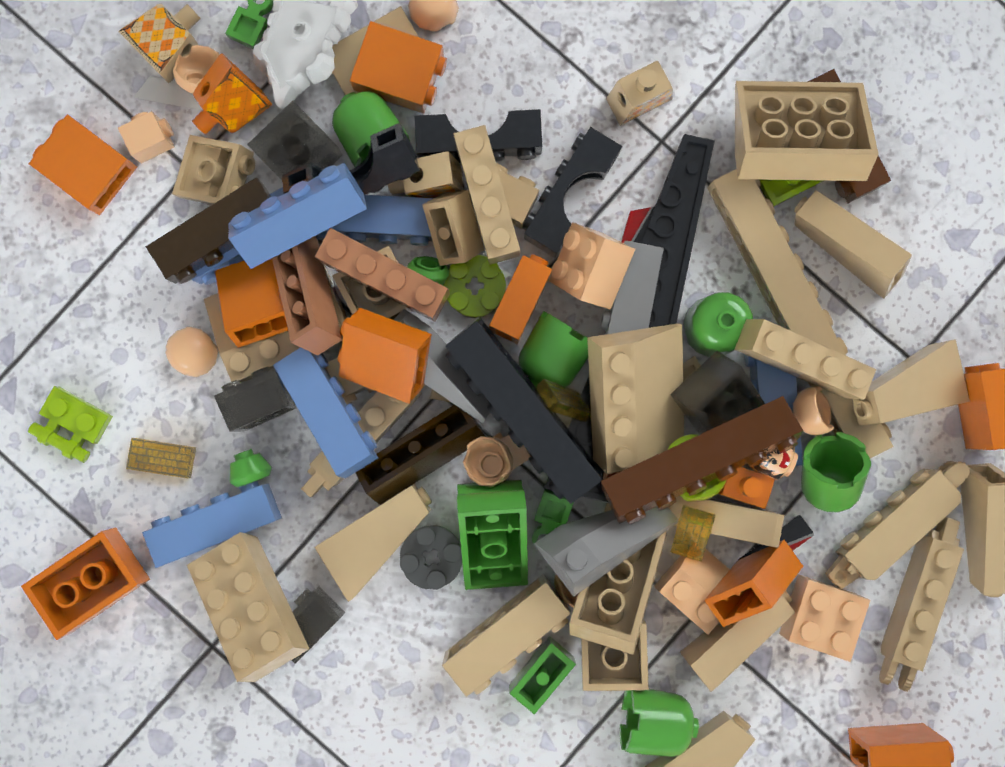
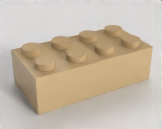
M606 503L604 512L612 510L609 503ZM667 531L578 594L569 623L570 635L634 654Z
M239 532L187 565L237 682H256L309 650L308 644L258 537Z
M542 574L445 652L442 666L466 697L472 692H475L477 695L491 684L490 678L500 671L504 674L517 663L515 658L522 652L531 653L543 642L541 637L552 630L555 633L564 627L569 621L566 617L571 614L568 605L560 598L546 576Z

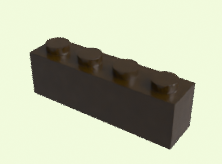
M256 177L145 247L166 280L175 284L178 282L179 284L186 283L197 275V270L205 265L210 267L219 263L224 258V253L232 248L235 249L228 239L229 223L239 213H249L260 207L262 202L270 198L271 195L264 184Z
M453 405L376 454L378 459L355 473L365 493L381 505L467 451L469 442L480 436H486L474 417L458 406Z

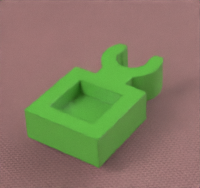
M247 0L249 4L247 9L238 6L225 32L226 36L254 49V46L260 43L263 33L268 27V20L263 15L268 14L272 10L273 0H265L262 4H256L257 0Z
M545 489L534 521L540 522L542 525L534 530L532 543L537 542L539 535H547L560 525L566 524L573 503L570 504L565 497L560 500L553 491Z

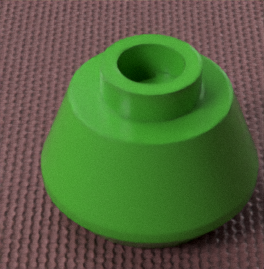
M429 256L416 257L407 265V268L442 286L450 273L446 265L440 266L437 258Z
M252 449L234 455L235 462L230 463L229 481L235 487L244 486L269 476L272 467L260 453L254 454Z

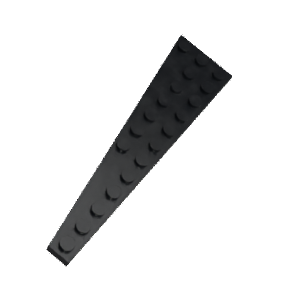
M687 134L683 135L642 238L641 244L664 248L649 328L677 323L715 140ZM588 375L579 398L580 402L578 401L568 429L593 459L591 413H589L591 412L590 382ZM597 464V466L599 467L601 476H602V480H603V473H604V471H603L602 468ZM547 479L544 488L552 490L549 486L550 480ZM601 482L582 495V497L608 502L602 490Z

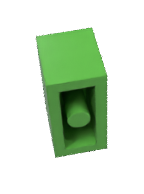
M549 636L509 684V694L535 715L576 665L574 656Z

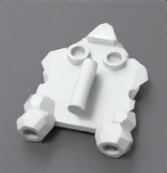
M274 0L273 13L269 15L267 21L268 29L263 33V41L254 46L253 63L262 73L266 72L268 83L273 87L275 104L281 110L288 108L311 83L316 84L329 78L335 68V54L332 46L338 44L341 33L346 32L351 23L350 15L358 7L357 0H331L329 6L304 0Z

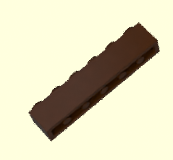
M781 396L602 480L601 487L618 523L621 524L627 521L628 524H633L646 517L645 512L652 508L665 509L677 502L676 497L688 492L689 496L695 495L707 488L706 483L716 478L719 481L731 478L738 473L737 468L746 464L754 467L767 460V454L776 450L784 453L798 445L797 440H799L803 429L784 396Z

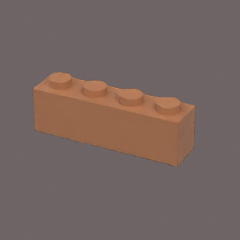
M329 228L315 255V258L322 264L434 322L437 320L450 295L448 288L332 228Z
M314 236L273 257L272 260L291 343L319 355L343 339L342 335H340V327L324 264L315 258L319 244Z

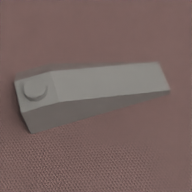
M403 309L394 319L395 321L432 334L424 384L483 423L490 413L487 408L489 405L487 398L483 393L477 396L466 381L468 374L461 367L457 370L445 355L449 351L445 347L446 343L437 333L417 316Z
M655 507L645 512L646 517L633 524H628L627 521L619 524L613 511L609 510L560 525L535 542L534 545L574 597L673 527L679 520L668 507L662 510Z

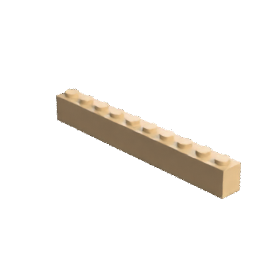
M737 169L713 180L707 189L777 324L846 355L848 353L847 347L840 337H836L831 327L833 326V320L827 310H822L817 300L819 295L816 287L811 281H807L802 271L804 270V265L801 258L796 253L793 254L788 244L790 240L787 231L783 226L778 225L773 216L775 214L773 204L768 198H764L759 189L761 186L760 180L738 179ZM808 382L810 387H817L816 385ZM822 388L821 392L826 396L831 406L830 425L834 426L833 432L835 436L837 432H843L856 437L865 444V451L870 459L894 447L890 441L892 434L886 423L858 426L853 399L843 398Z

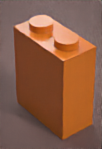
M370 21L350 78L352 88L357 92L371 91L380 95L387 102L424 114L427 105L432 106L437 93V87H434L437 75L442 77L446 68L447 58L444 57L443 45Z
M68 114L54 125L50 137L44 144L35 149L33 158L28 163L84 207L98 215H101L137 168L135 164Z
M531 254L530 258L522 256L489 325L490 330L494 334L518 345L550 278L552 269L547 267L548 261Z
M272 258L252 269L249 268L245 261H241L215 270L224 330L238 348L288 331Z
M359 308L350 318L347 317L343 321L340 329L343 341L337 358L338 363H340L339 377L410 404L424 386L432 334Z
M999 363L964 367V378L970 402L958 404L965 449H1005V368L1000 369Z
M782 540L779 542V548L769 546L738 560L704 601L722 626H728L771 609L803 568V565L787 542Z
M924 723L848 728L850 759L858 767H951V763L954 762V751L949 741Z

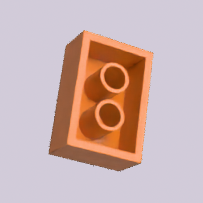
M115 527L101 531L24 583L21 588L54 638L58 640L79 629L145 584L150 578Z

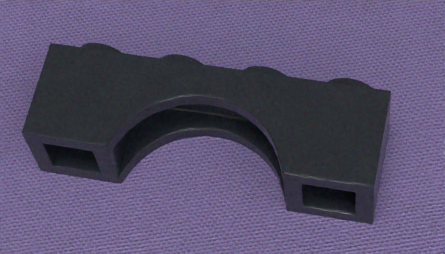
M541 109L509 111L503 125L496 132L488 135L495 162L505 160V156H517L519 160H531L536 158V155L542 154ZM447 115L414 116L417 157L420 158L449 151L461 163L453 134L459 131L452 126Z
M398 123L371 135L370 150L366 159L359 166L349 171L365 195L378 192L384 186L397 180H405L420 171L416 153L401 124ZM310 162L283 174V193L289 192L290 188L298 182H308L319 176L323 169Z
M592 127L589 128L585 135L580 133L571 147L575 151L569 161L564 159L555 173V176L558 177L553 188L547 186L540 196L538 202L542 206L537 214L531 212L522 226L526 230L524 240L556 258L563 246L564 236L571 226L564 211V197L573 185L586 179L604 180L623 146Z

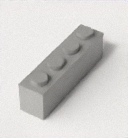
M631 241L624 242V244L635 248V252L611 310H604L600 329L606 330L605 334L649 328L664 248Z

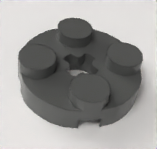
M424 526L413 531L405 539L400 550L401 570L411 583L423 589L438 590L451 583L457 577L462 566V553L458 538L450 530L442 526ZM432 549H436L440 562L427 565L423 552H431Z

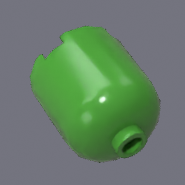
M371 91L351 92L345 95L332 117L333 129L354 168L366 159L370 150L371 135L400 123L386 101L380 95Z
M716 292L697 300L687 310L683 321L688 344L697 353L707 357L724 356L735 351L734 349L746 319H753L749 305L741 297L729 292Z
M543 311L519 353L518 364L539 391L542 392L544 387L552 390L565 389V387L572 383L588 359L587 337Z
M837 432L836 436H815L808 442L803 453L801 488L806 500L810 504L826 512H842L850 509L859 501L872 465L865 451V444L856 437L843 432Z
M654 689L625 691L621 710H627L626 725L620 724L619 728L622 750L630 754L674 757L681 755L688 749L692 738H696L698 735L699 721L698 718H694L690 703L682 695Z

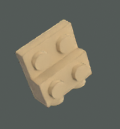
M190 135L172 194L179 198L211 206L245 185L247 175H251L255 169L254 152L240 144Z

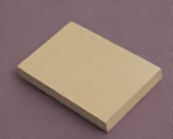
M401 6L374 21L375 23L419 37ZM369 24L332 46L335 54V68L332 74L345 95L351 92L358 93L353 90L350 78Z

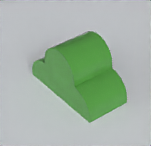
M506 480L495 487L479 486L476 483L457 484V510L465 590L528 585L527 508L522 480Z

